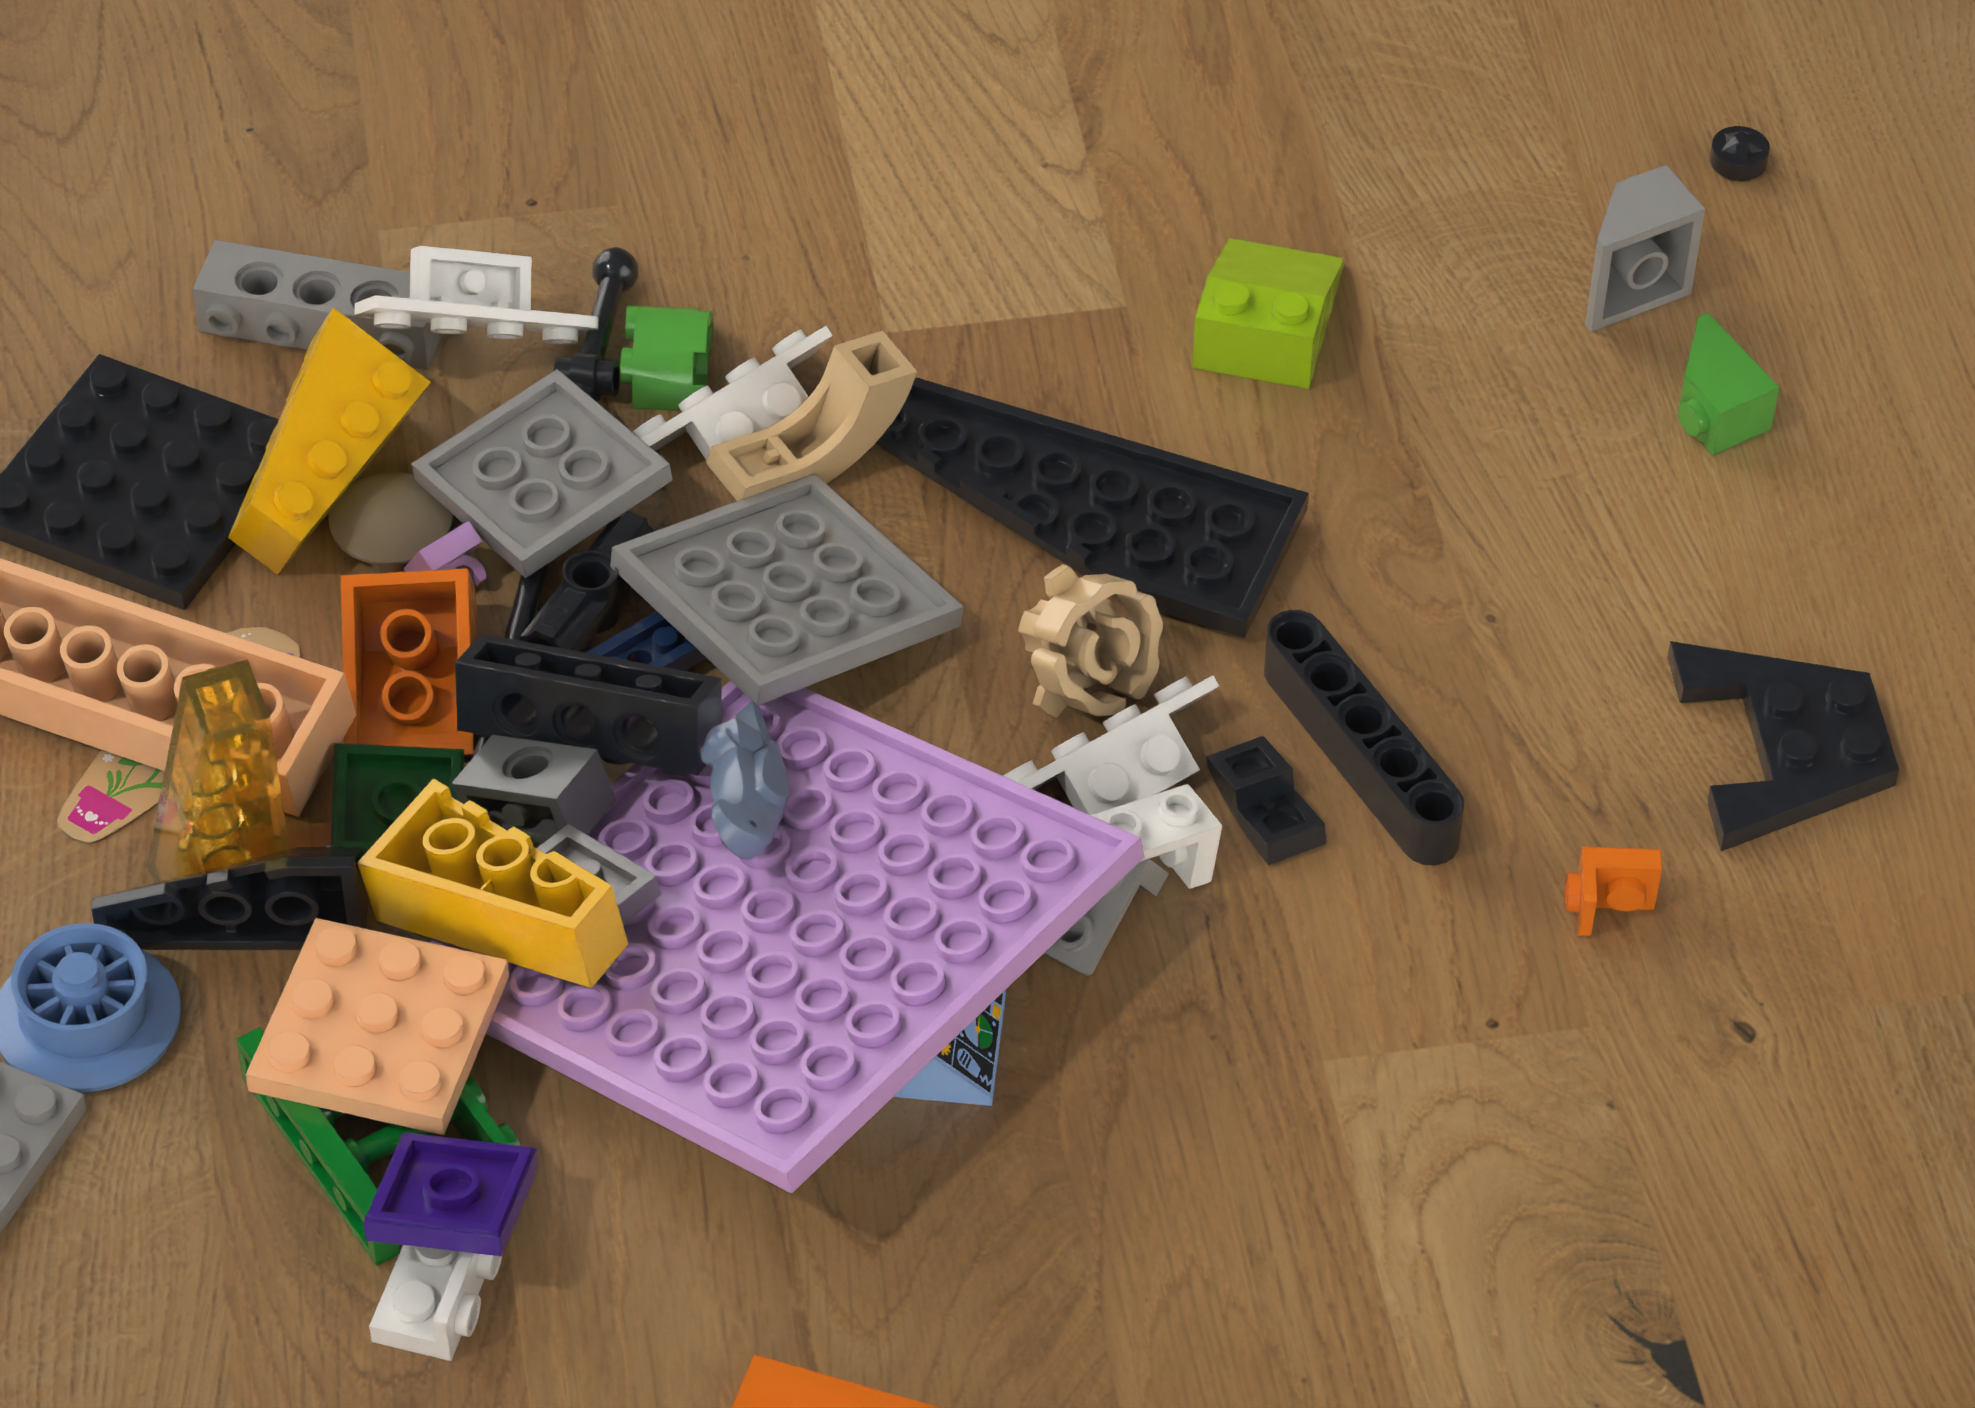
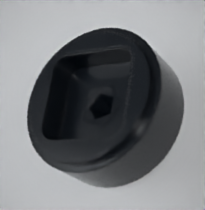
M1744 126L1727 127L1720 130L1713 138L1710 163L1717 173L1728 179L1738 181L1754 179L1766 170L1770 145L1766 137L1755 129Z

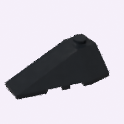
M339 845L296 847L92 899L91 906L94 924L109 926L125 933L142 950H302L315 918L366 929L369 897L357 864L365 855V848L343 847Z

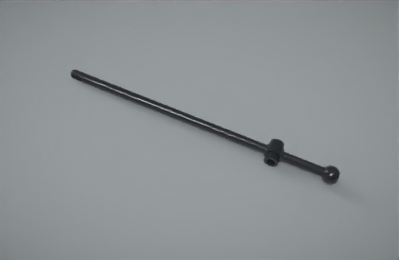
M619 247L603 250L593 262L592 277L599 287L591 316H598V329L586 332L581 353L576 352L572 358H557L553 370L558 369L596 402L600 400L601 396L618 395L620 388L618 360H604L621 294L629 290L638 279L637 261L632 254ZM550 562L527 578L523 575L520 576L504 638L520 641L521 634L535 618ZM478 734L472 758L488 741L482 735Z

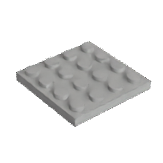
M814 473L613 546L611 552L610 567L614 571L616 567L619 570L620 577L757 706L958 628L962 622L964 606Z

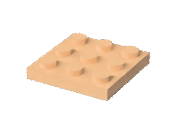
M315 918L246 1073L248 1091L444 1135L508 981V960Z

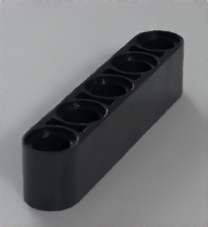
M1287 610L1272 617L1267 627L1264 676L1268 684L1409 858L1420 864L1433 866L1451 860L1459 849L1464 811V798L1459 789L1319 619L1313 614L1302 610Z

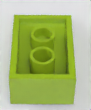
M1229 238L1207 277L1195 316L1192 368L1309 389L1344 267V258Z

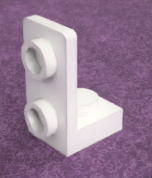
M1189 784L1091 815L1141 837L1145 856L1141 861L1159 855L1162 862L1166 866L1172 867L1189 889L1212 881L1222 824Z

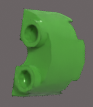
M627 306L626 341H634L633 348L622 347L620 380L621 384H632L633 409L680 410L678 405L699 389L708 386L709 355H711L714 330L713 311H700V308Z

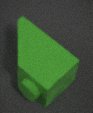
M1707 312L1698 316L1684 375L1681 400L1678 407V419L1690 436L1696 437L1712 455H1715L1772 429L1779 386Z

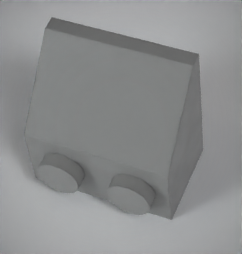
M1667 165L1642 174L1633 175L1615 185L1596 244L1585 325L1591 332L1692 293L1705 208Z

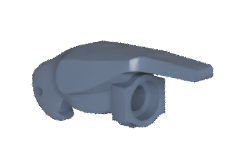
M753 701L749 702L731 721L712 728L706 735L704 745L700 749L702 762L713 768L710 777V790L715 802L712 805V819L715 828L721 837L723 845L731 853L745 860L753 859L771 843L774 832L783 817L789 796L787 773L779 746L771 740L760 707Z

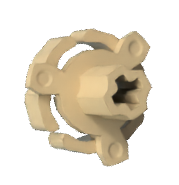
M1063 564L1052 570L1044 577L1046 594L1050 600L1041 599L1035 607L1025 610L1018 632L1024 638L1025 650L1033 653L1031 664L1040 683L1037 687L1033 705L1045 714L1055 718L1060 715L1066 706L1095 716L1115 715L1125 709L1126 699L1103 691L1089 694L1083 688L1100 683L1104 685L1109 684L1108 688L1112 692L1134 699H1141L1146 695L1160 664L1158 644L1163 631V621L1153 596L1138 592L1136 585L1126 579L1109 574L1085 575L1078 578L1070 566ZM1117 594V597L1127 610L1128 619L1121 617L1117 608L1107 599L1108 597ZM1117 663L1123 665L1121 671L1118 674L1116 666Z

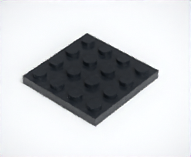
M99 354L0 474V541L185 610L236 545L228 536L279 419Z

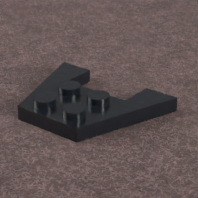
M1670 641L1667 658L1679 702L1742 698L1765 777V781L1710 786L1708 807L1720 851L1727 850L1896 785L1899 767L1870 673Z

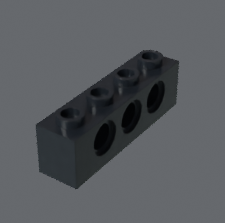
M480 634L455 662L457 730L482 735L486 740L492 735L597 749L601 759L610 764L622 765L632 763L659 768L664 773L673 776H686L690 774L698 776L706 766L702 762L700 749L704 745L706 735L712 728L722 724V683L720 677Z

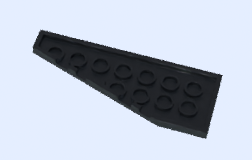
M915 377L912 388L900 412L885 433L875 443L1083 575L1109 574L1132 581L1136 585L1138 592L1154 597L1159 612L1246 638L1308 510L1309 493L917 377Z

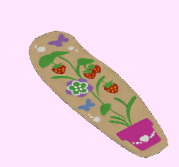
M251 627L240 628L227 633L300 658L299 644L286 634L273 629ZM101 750L62 806L57 818L58 827L70 837L85 843L98 841L125 826L171 795L188 779Z

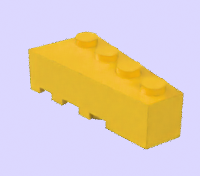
M334 307L308 347L304 357L305 360L291 387L278 424L272 432L261 464L253 477L228 536L229 539L276 575H279L327 516L337 500L354 483L407 418L431 383Z
M434 778L357 862L376 921L480 954L506 959L509 963L592 988L629 944L612 885L555 851L545 854L533 846L529 835L514 826L507 831L490 820L486 809L471 800L462 804L452 798L449 787Z

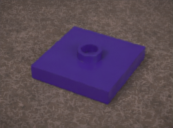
M403 1133L363 1221L365 1240L502 1256L538 1169L537 1148Z

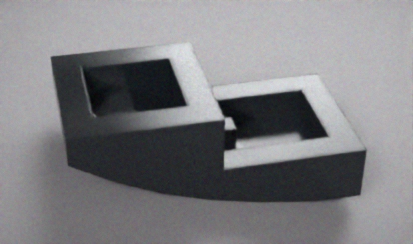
M1264 736L1206 756L1207 767L1224 801L1247 838L1268 865L1326 844L1325 823L1294 789L1293 768Z

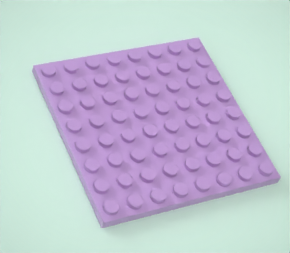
M729 681L722 687V723L734 719L736 714L752 701L732 681ZM806 688L759 705L771 740L779 746L789 786V796L783 817L774 832L771 843L751 860L737 857L723 845L712 819V805L715 802L710 790V777L713 768L708 765L705 766L698 776L691 774L673 776L664 773L659 768L634 764L611 784L616 801L588 836L655 874L662 895L623 925L629 944L592 988L508 962L509 978L486 1032L487 1035L791 1194L1145 857L1141 837ZM432 939L429 942L433 944L474 952L436 939Z

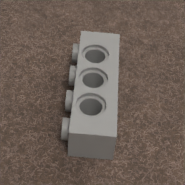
M214 240L192 289L198 331L224 337L228 336L308 350L312 339L334 307L409 366L428 370L443 335L431 332V323L411 321L410 328L383 329L374 327V318L354 315L355 303L372 296L410 298V272Z

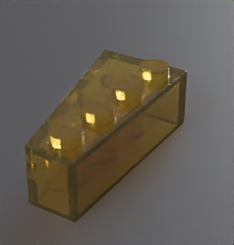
M248 659L182 677L147 862L153 883L289 849L270 715Z

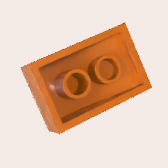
M468 568L340 575L343 672L357 714L344 736L345 744L464 749V758L472 757L476 734L457 730L455 662L478 638L476 587Z

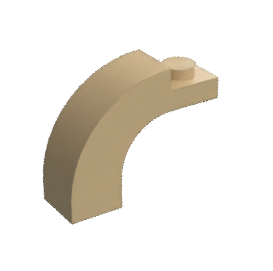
M883 330L834 345L820 383L800 407L770 427L711 446L706 464L736 501L813 473L827 484L858 461L885 433L904 405L918 371Z

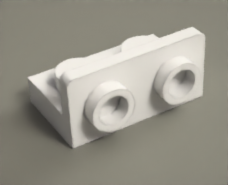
M403 1245L369 1325L371 1342L452 1361L461 1336L470 1337L475 1330L481 1307V1298L478 1296L484 1279L494 1280L502 1256Z

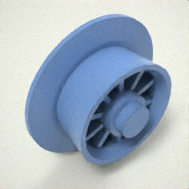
M79 923L51 930L35 939L23 950L14 965L12 975L0 990V1055L10 1066L80 1093L102 1091L127 1083L154 1066L172 1045L177 1035L182 1015V1005L177 984L168 969L157 958L140 949L132 938L115 928L94 923Z

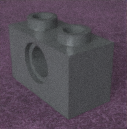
M492 735L451 783L459 802L465 804L471 800L487 810L492 822L507 831L514 826L529 835L532 843L543 844L567 824L588 835L616 801L597 749Z

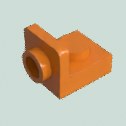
M1581 848L1578 872L1566 873L1564 891L1565 912H1576L1577 936H1591L1596 908H1612L1618 911H1633L1636 909L1655 910L1662 873L1661 849Z

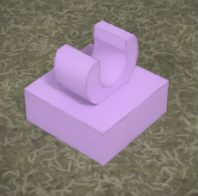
M467 521L421 549L404 567V571L468 568L475 587H477L486 579V572L483 565L470 555L483 541L471 523Z

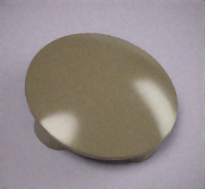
M404 472L378 473L352 483L333 505L329 513V528L335 543L351 557L370 563L372 570L376 573L402 572L407 563L421 549L454 530L453 514L415 481L414 474Z

